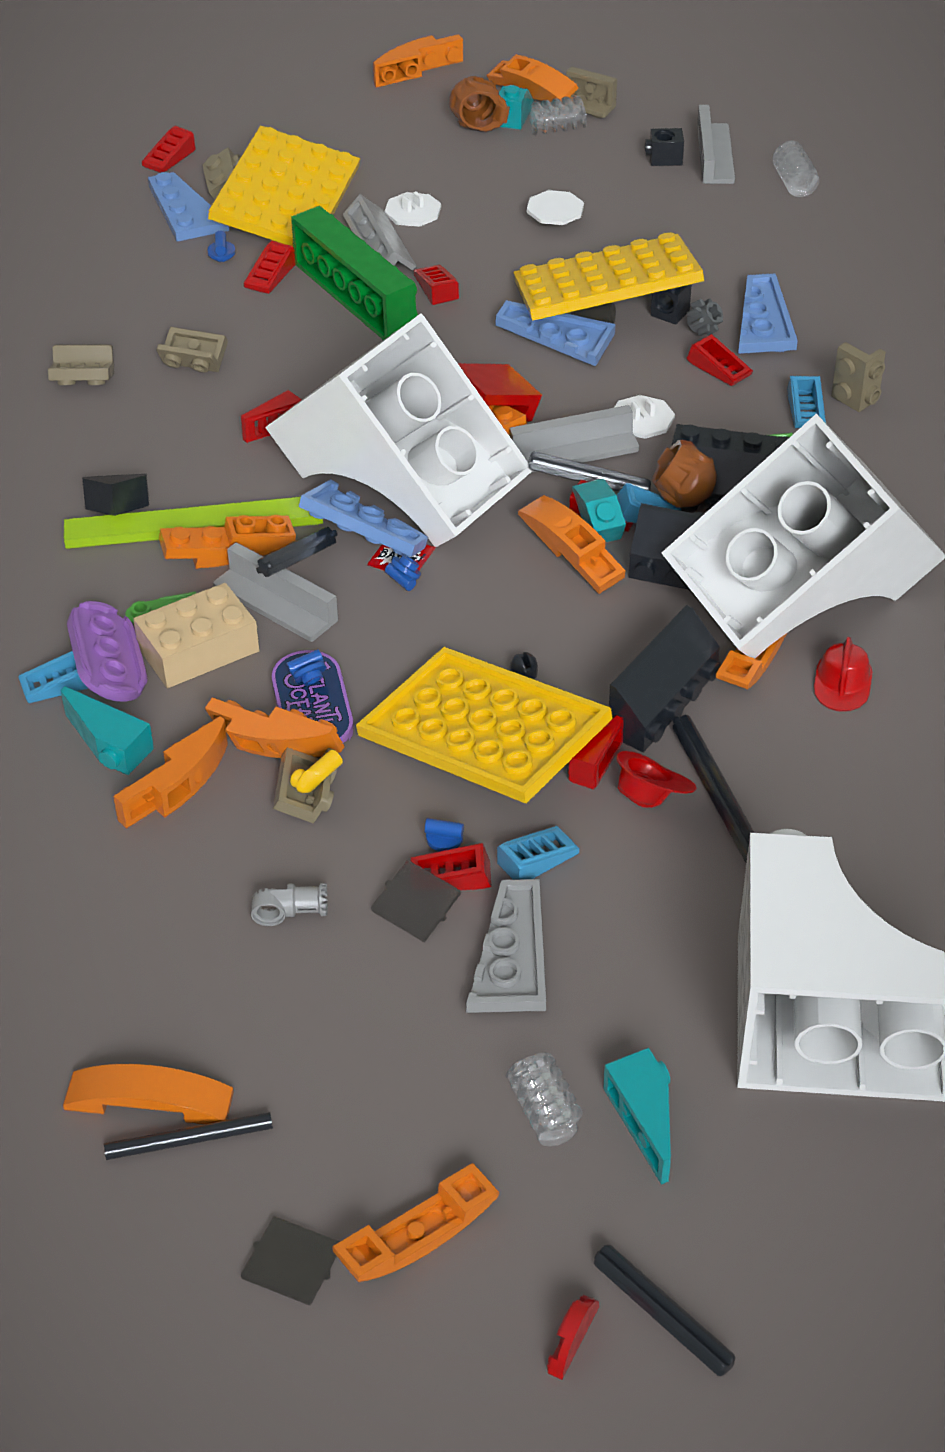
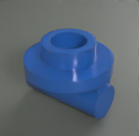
M217 231L215 233V243H212L207 249L208 256L218 262L228 261L236 252L235 246L230 242H226V233L224 231Z
M402 555L401 558L394 556L391 563L385 568V573L407 591L415 587L416 580L421 576V572L417 569L419 564L406 555Z
M319 649L286 663L296 683L303 682L305 686L323 678L322 673L327 669Z
M430 818L426 819V841L432 849L440 852L458 848L462 844L464 824Z

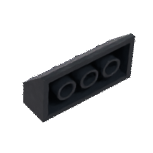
M677 424L672 445L678 440L691 441L699 451L714 459L717 477L715 487L709 497L722 499L790 437Z
M641 503L630 551L629 578L691 590L663 556L662 552L703 515Z
M688 605L670 621L610 684L609 707L611 708L612 719L616 715L623 717V743L643 753L653 742L657 743L662 738L665 729L675 717H681L684 708L690 701L697 700L702 688L708 681L716 679V673L721 666V663L718 662L720 646L694 609Z

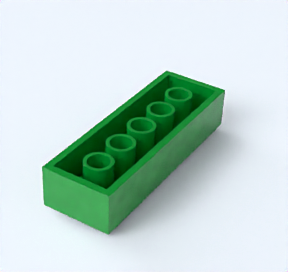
M319 205L291 216L296 266L382 340L418 316L416 310L417 287L414 281L388 262L379 252H376L366 244L363 239H360L350 231L347 226H344L332 214Z

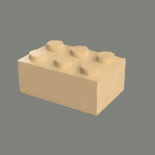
M226 582L133 618L136 639L141 653L167 689L259 652L256 621Z

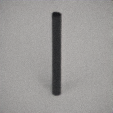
M270 1112L104 1143L106 1160L273 1129Z

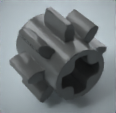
M710 298L705 301L699 299L691 304L692 310L687 312V323L690 329L697 332L699 336L705 333L709 336L719 331L717 325L723 322L721 307L716 302H712Z

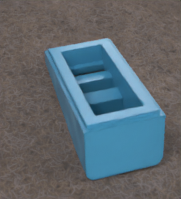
M790 376L787 393L794 427L801 428L810 420L801 418H812L815 414L826 423L820 376ZM801 410H814L815 412H801Z
M625 483L617 494L624 520L627 522L637 523L641 503L681 511V508L673 506L661 495L630 483Z
M73 651L18 676L28 703L61 696L60 690L64 686L75 691L88 689L78 675ZM40 682L41 686L35 688L33 683Z
M558 826L497 846V864L513 880L534 879L579 854L580 848ZM557 840L562 847L558 848L552 841ZM546 846L550 851L546 852L542 847Z

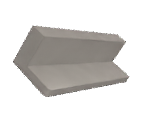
M699 105L697 131L703 184L735 183L729 124L711 123L709 105Z
M359 194L343 213L352 232L360 239H363L376 252H379L392 265L399 261L411 270H414L416 264L384 210Z
M630 405L510 428V438L527 462L533 451L580 463L639 451V444L633 434V412Z
M237 542L227 549L230 569L217 578L213 585L217 586L226 582L243 605L310 642L316 640L338 621L336 595L287 569L265 577L263 573L258 574L256 568L259 567L257 561L263 556Z

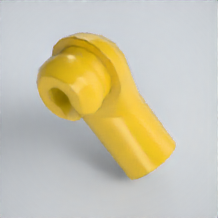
M330 750L306 771L304 769L295 770L290 777V783L297 789V792L310 793L343 764V760L338 752Z

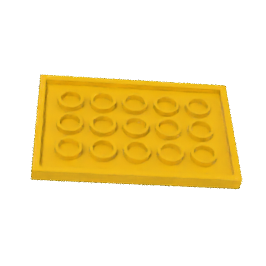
M260 125L210 207L208 219L293 246L291 216L319 205L333 215L359 168L360 158L352 156L348 152H340L323 144H316L299 136L279 132L272 127Z
M663 233L657 239L648 241L646 239H637L632 241L631 245L622 247L611 245L603 248V251L596 253L581 252L570 259L554 258L544 265H525L520 270L513 271L515 283L533 321L703 282V270L679 234Z
M443 647L357 723L356 728L360 737L526 804L612 720V712L608 706Z

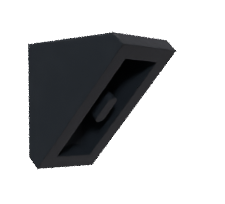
M147 473L82 478L86 510L115 516L149 506Z

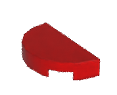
M583 1295L580 1296V1300L572 1302L557 1332L561 1339L553 1355L549 1356L548 1374L563 1380L600 1307L598 1300Z

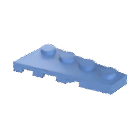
M162 172L156 176L148 177L149 188L177 242L215 234L217 231H230L228 225L208 219L211 205L174 172Z
M776 273L747 275L738 354L797 350L798 340Z
M507 300L496 315V326L593 366L597 365L615 335V324L567 313L532 321L525 304Z
M329 480L301 495L299 507L309 511L311 516L334 522L338 528L344 531H354L361 534L371 543L390 547L400 556L412 557L426 547L428 536L397 518H384V510L375 505H362L359 503L360 496L351 491L346 492L345 495L338 490L339 484L333 480Z

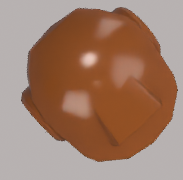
M470 76L457 83L450 94V109L458 118V123L461 126L486 132L500 127L503 123H507L510 107L507 106L505 99L499 95L494 82L482 77Z
M678 440L670 448L667 447L657 460L658 466L652 478L658 492L667 502L677 508L694 507L703 503L711 496L716 484L717 472L714 459L699 451L691 441Z

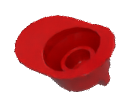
M847 637L844 643L833 644L827 648L823 658L820 659L817 665L815 676V696L828 709L839 712L860 708L867 702L871 689L873 672L869 664L868 654L863 648L853 644L851 637Z
M621 751L617 754V762L621 766L618 789L623 795L641 807L653 808L661 805L671 792L687 794L693 793L697 789L696 784L690 779L664 768L647 756L632 751Z

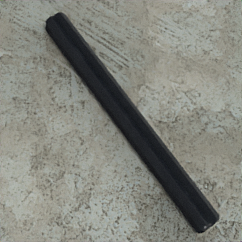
M686 714L681 717L677 716L673 720V730L747 864L750 832H755L691 717Z

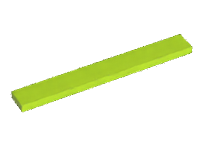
M301 497L125 513L115 516L104 515L64 519V542L66 549L159 540L160 528L224 527L226 517L242 515L289 516L293 527L323 524V519L315 518L309 514V511L300 508Z

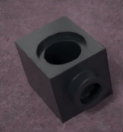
M682 128L650 129V139H645V156H650L651 166L683 165L684 137Z
M692 284L652 293L651 316L676 325L690 311Z

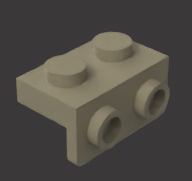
M572 66L567 70L566 76L575 82L579 89L571 95L567 102L560 104V106L569 108L571 111L588 113L597 118H605L616 107L617 78Z
M229 147L218 154L210 156L202 164L208 192L214 200L241 158L238 153L234 155Z
M170 327L165 345L158 344L156 351L162 362L169 367H189L202 373L208 371L219 372L228 340L225 335Z
M847 342L838 346L831 397L857 412L875 404L881 395L880 387L882 374L885 370L886 351L878 349L868 355Z
M55 344L52 348L53 364L48 368L49 381L58 380V385L76 384V380H87L88 385H103L105 380H109L114 375L113 346L111 344Z
M287 747L281 756L273 809L314 824L322 811L327 812L331 806L334 792L330 790V785L336 776L337 769L310 793H299L290 783L292 773L297 769H304L306 771L319 759ZM327 748V750L325 751V753L323 754V756H324L328 751L334 750V749Z

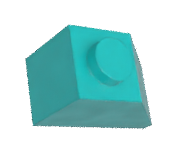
M515 85L502 86L499 95L505 99L510 110L507 123H503L500 127L521 130L534 104V99L528 89L519 88Z
M599 479L573 486L572 490L581 518L594 528L606 540V543L622 539L626 523L617 495L604 479Z

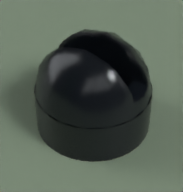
M528 652L516 654L511 661L510 671L535 679L538 674L537 660Z

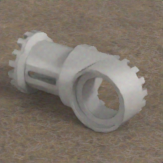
M288 883L287 889L265 888L264 892L260 889L259 893L255 892L252 897L251 917L257 924L275 926L282 923L285 917H295L296 913H319L320 916H327L328 904L324 903V901H328V898H324V896L328 895L327 883H320L319 886L296 887L294 883ZM261 906H274L277 908L276 910L270 909V911H267V908L263 910Z

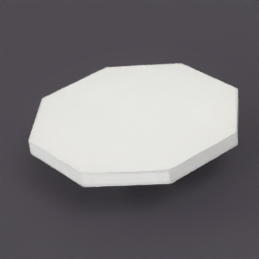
M547 190L530 197L527 213L540 223L564 225L581 218L584 202L571 192Z
M417 191L414 193L406 192L390 198L384 212L396 225L420 227L438 219L441 203L430 194H422Z
M643 395L619 400L615 407L630 405L633 412V434L639 438L646 439L667 433L675 418V413L664 400Z

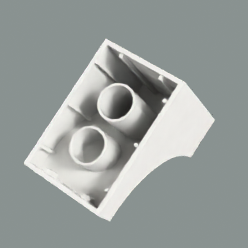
M422 313L346 366L265 427L302 478L320 473L337 474L370 486L400 507L428 536L434 547L456 537L533 471L528 468V462Z
M817 414L662 552L663 556L738 650L752 658H756L793 628L836 605L869 596H883L896 601L945 559L943 551L868 466Z
M781 829L770 834L750 832L738 930L737 1088L945 1101V952L925 945L900 932L874 913L859 898L839 866L832 837L806 836L804 833L793 829Z

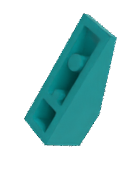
M66 686L60 690L66 717L98 761L105 767L129 775L154 749L149 723Z
M647 1048L605 1064L603 1089L662 1185L669 1182L671 1163L668 1085L671 1079L664 1062L657 1061L651 1050Z

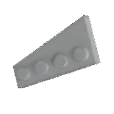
M539 879L501 880L491 915L488 934H486L480 962L477 964L472 990L469 992L466 1002V1013L546 1011Z

